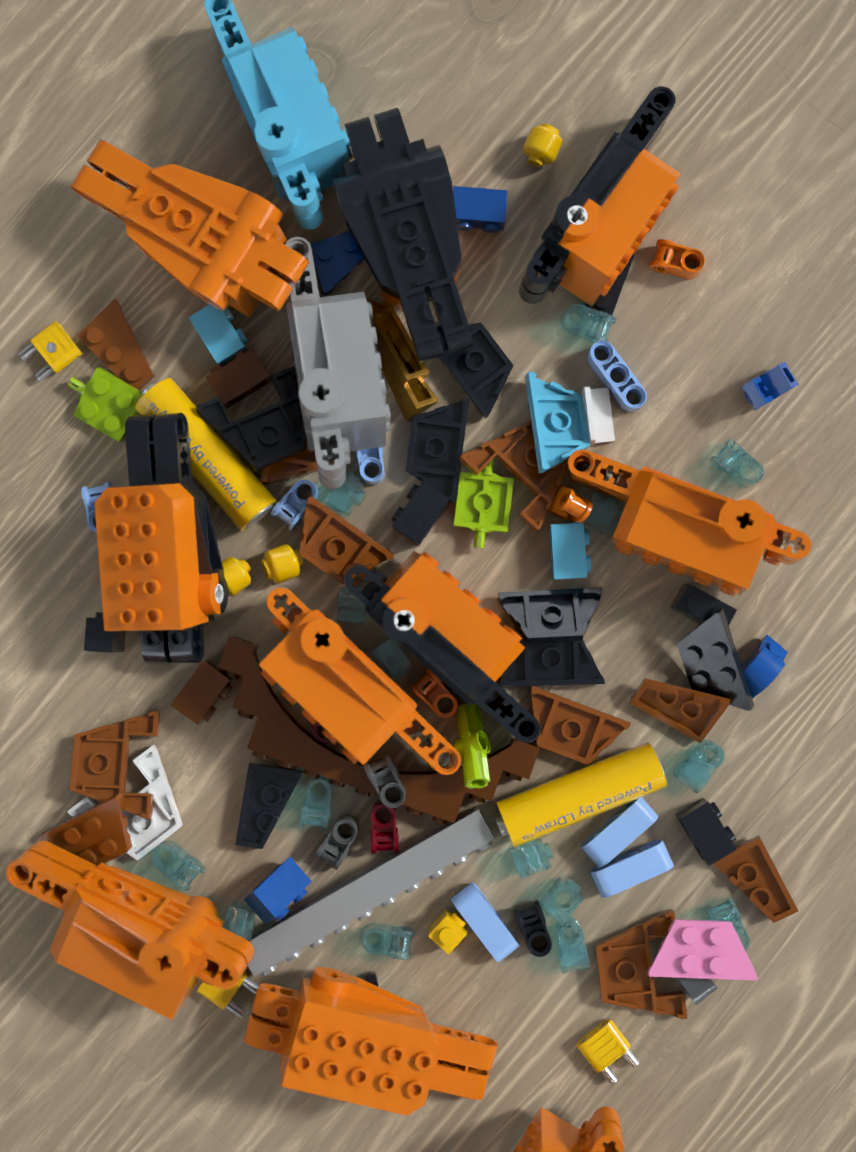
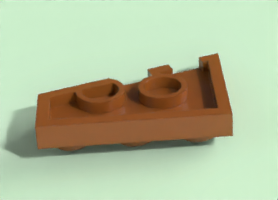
M114 299L77 337L119 379L141 390L155 375L118 301Z
M644 678L632 695L630 704L701 744L730 705V699Z
M759 835L737 845L736 851L714 863L773 923L799 912Z

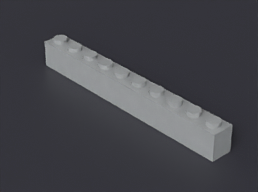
M478 806L457 817L455 823L448 822L447 825L441 826L401 849L399 853H394L286 915L278 922H274L246 938L254 947V956L248 965L253 976L255 977L260 973L263 976L268 975L277 969V963L284 959L287 962L294 960L302 954L300 950L310 945L311 948H314L325 941L324 936L331 932H334L335 935L341 933L349 927L348 923L358 918L361 921L373 913L372 909L381 904L382 907L388 906L397 899L396 895L399 893L414 891L420 887L421 884L419 882L429 877L432 880L443 874V868L452 863L454 866H457L468 859L467 854L477 850V852H481L492 845L491 841L495 838Z

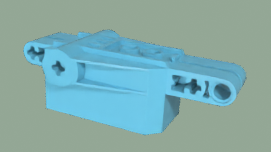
M205 0L206 13L224 55L222 62L225 71L232 83L233 91L262 154L274 189L281 199L288 201L298 224L302 228L308 230L315 229L320 226L324 217L319 202L324 200L321 191L334 186L332 178L344 175L343 164L350 162L354 157L349 147L351 145L344 129L341 130L339 125L340 120L334 106H330L327 90L323 82L320 83L317 77L318 71L314 61L309 59L307 55L308 50L302 36L298 37L294 28L291 27L251 44L232 0Z

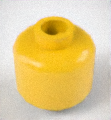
M545 123L535 126L530 130L523 146V152L528 157L527 161L531 165L541 168L543 165H550L555 162L563 142L559 136V130Z
M283 544L267 550L264 554V559L261 560V565L268 580L272 579L275 583H282L299 576L303 559L298 554V549L293 550L290 545Z
M230 556L222 561L224 577L228 586V596H236L250 585L251 577L249 573L252 569L243 558L238 560Z

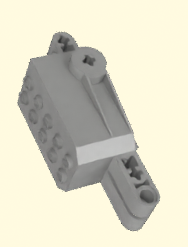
M293 237L285 245L297 251L309 261L297 284L294 285L288 282L293 290L290 293L291 302L286 305L299 385L304 433L308 449L315 452L320 483L328 489H336L341 487L346 480L345 464H351L349 455L351 451L386 446V432L390 431V410L385 399V381L381 377L382 365L380 353L377 352L376 329L372 324L373 312L371 301H366L364 292L319 298L310 243L302 237ZM333 457L334 465H329L328 458Z

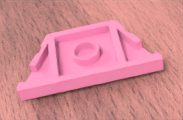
M673 919L668 929V934L665 940L662 941L652 966L648 969L649 977L757 981V974L732 922L721 920Z

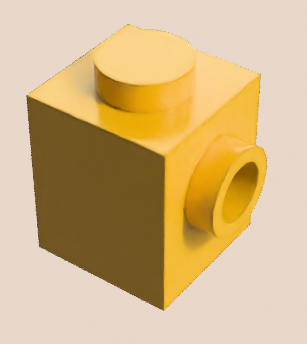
M445 909L428 928V937L449 955L467 935L466 922L456 912L452 914L448 909Z

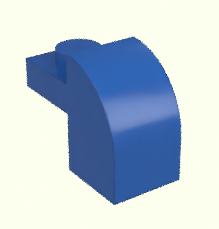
M783 362L746 383L741 388L746 400L756 411L799 384L786 362Z
M768 635L760 640L752 656L741 664L752 699L767 688L785 666L783 660L788 652Z

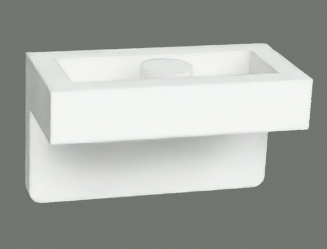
M590 386L584 387L581 395L583 396L590 445L614 442L615 436L609 387L590 389Z

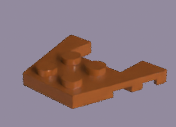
M530 420L504 433L502 436L488 441L470 452L464 453L459 460L475 476L494 458H497L536 495L533 501L518 515L536 533L541 528L546 513L553 502L554 495L568 468V460L544 473H539L532 422Z
M149 712L143 716L132 717L116 724L105 725L75 734L69 790L100 802L120 792L123 795V801L120 803L121 810L145 819H152L154 794L125 793L130 736L158 737L160 712Z
M668 909L595 944L602 1002L632 1009H644L661 1015H672L680 1019H688L684 992L655 994L654 977L648 976V969L652 966L649 940L665 938L667 936L668 929L673 919H675V911L673 909Z

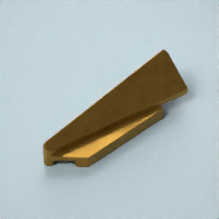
M366 297L367 302L371 301L373 312L372 324L376 329L377 352L380 353L382 370L405 421H410L413 416L421 414L439 401L424 381V378L430 372L424 362H419L413 341L392 304L385 301L377 303Z

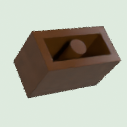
M253 348L249 351L247 349L241 350L233 356L234 360L226 365L222 363L210 370L211 374L206 377L227 409L272 382L271 377Z
M203 660L171 706L197 725L204 720L209 722L217 711L214 705L219 698L224 700L232 690L233 686L230 683L233 678L224 675V671L210 661Z

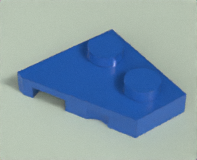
M350 231L310 244L314 265L325 296L329 295L332 289L342 279L344 280L355 266L365 260Z

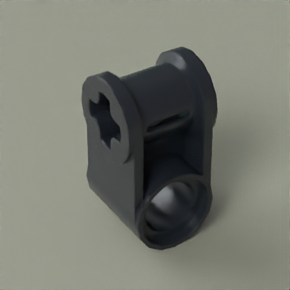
M534 900V904L520 909L517 907L512 908L530 953L536 957L546 956L551 951L552 941L545 924L546 920L539 900ZM543 936L546 938V943L541 948H535L531 945L533 938Z

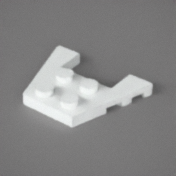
M152 745L133 760L149 782V785L138 793L154 794L152 819H145L122 810V815L127 816V831L132 842V847L127 854L137 861L183 826L155 745ZM86 796L67 812L73 817L95 806L96 803L92 798Z

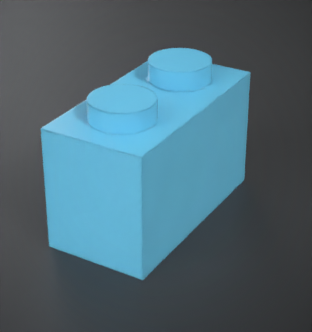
M208 305L189 317L218 365L230 363L234 360L233 356L247 349L244 344L248 343V340L240 328L237 330L233 328L230 322L234 320V317L227 307L224 311Z
M584 523L552 524L548 526L552 580L586 578L587 572H591V558L586 556L585 545H589L590 539L589 530L584 529Z

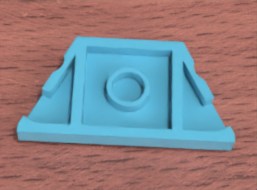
M528 372L525 376L538 470L539 473H544L568 460L576 450H586L590 446L583 396L572 390H566L553 381L550 384L536 378V373Z

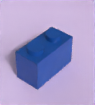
M453 186L458 230L469 231L472 228H480L486 233H497L498 230H504L508 190Z
M289 857L280 863L243 900L264 924L273 919L278 922L290 911L287 906L292 901L296 904L308 893L305 888L312 881L295 861Z

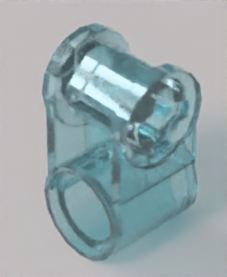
M572 304L562 316L561 322L563 328L569 333L595 343L599 340L608 341L607 336L611 326L616 323V318L608 313L594 310L582 304ZM569 314H579L582 320L581 324L572 323L569 319Z
M729 438L725 440V446L717 456H712L710 462L718 470L728 475L742 487H752L761 481L764 476V468L761 463L749 455L738 443ZM744 468H751L755 472L754 480H748L744 477Z
M703 740L680 763L674 772V777L693 792H700L706 786L713 773L724 760L723 749L711 740ZM707 749L714 754L712 758L707 757L705 754Z
M322 775L319 778L313 777L308 784L300 818L301 827L312 825L322 827L323 830L327 831L333 784L329 783L330 779ZM316 783L323 784L327 789V793L321 796L316 795L313 791V785Z
M163 841L152 854L153 865L184 891H189L192 881L199 873H203L206 870L205 866L197 858L188 854L173 841ZM160 850H169L172 853L173 859L171 861L163 860L160 856ZM189 869H191V871H190L186 876H184V874H185Z
M727 897L725 902L714 907H705L710 920L732 922L736 932L740 933V941L746 951L750 943L749 936L732 897Z
M571 916L562 917L556 924L559 948L558 957L562 974L590 969L589 956L582 928L575 918ZM568 928H573L571 936L566 935Z
M370 923L363 928L362 945L371 954L409 960L411 958V953L409 952L411 938L415 935V930L399 925ZM376 932L382 938L378 943H370L366 939L370 933Z

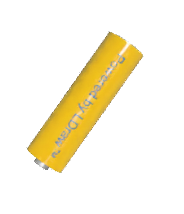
M166 378L159 383L155 382L143 391V396L135 406L140 415L183 413L186 416L189 426L192 475L241 532L255 525L272 510L278 501L229 444L198 414L196 406L172 378Z
M647 742L496 802L502 816L495 819L502 836L509 834L515 848L667 787L665 773L651 744Z

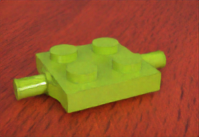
M96 368L91 380L87 384L72 377L69 380L71 383H68L67 386L81 394L80 402L73 416L114 440L123 442L127 418L140 415L135 406L143 396V392L102 368Z
M494 459L489 463V467L486 466L477 476L466 472H460L453 527L468 528L475 531L473 548H478V540L480 538L479 548L484 549L485 534L488 532H508L514 478L500 477L493 473Z

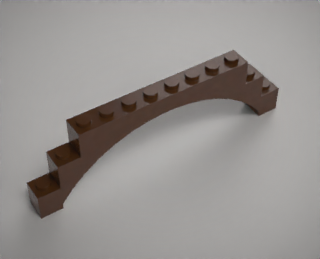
M229 636L218 667L224 669L223 674L235 679H239L240 675L244 676L232 708L239 710L238 715L248 719H253L254 716L258 717L247 747L253 750L252 755L265 760L270 756L278 759L279 765L293 769L295 765L303 768L304 774L314 778H319L320 775L330 778L329 783L344 788L345 784L356 788L355 792L363 796L370 797L371 793L379 796L361 762L354 764L345 755L336 752L324 743L318 742L285 709L273 692L269 682L260 674L263 670L259 666L260 661L256 653L258 645L235 636ZM512 737L510 744L487 756L490 781L488 786L480 789H470L465 786L462 765L456 772L450 775L440 774L437 771H398L406 789V798L402 805L407 806L406 810L416 815L421 816L423 812L433 815L432 820L444 825H447L448 821L455 823L466 792L470 793V799L484 803L485 799L492 801L502 771H507L505 776L517 781H521L522 777L529 779L540 748L532 743H522L515 737ZM379 768V769L375 770V772H378V771L382 770L383 768ZM389 787L386 790V797L388 800L395 802L401 798V792L396 787Z

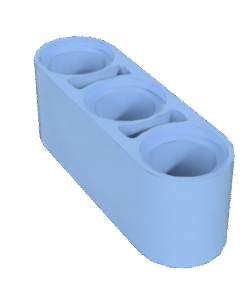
M605 340L595 342L587 354V361L604 386L606 388L609 387L610 394L624 411L629 413L638 411L647 399L645 389L612 344ZM597 349L604 350L607 354V360H597L594 356V351ZM610 372H620L623 376V381L616 383L611 380ZM627 393H635L639 398V403L636 405L630 404L626 399Z
M643 797L628 802L581 844V848L597 867L601 868L647 830L657 820L658 815Z
M656 840L612 859L601 868L596 866L590 873L601 897L606 898L660 875L673 868L674 864L663 840Z
M474 882L451 898L457 910L498 963L521 946Z

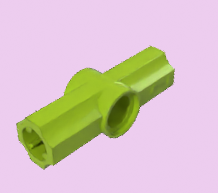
M463 704L458 706L456 711L459 738L455 740L454 748L460 754L465 786L470 789H480L488 786L490 781L486 754L490 752L491 744L487 734L483 731L480 707L476 704Z

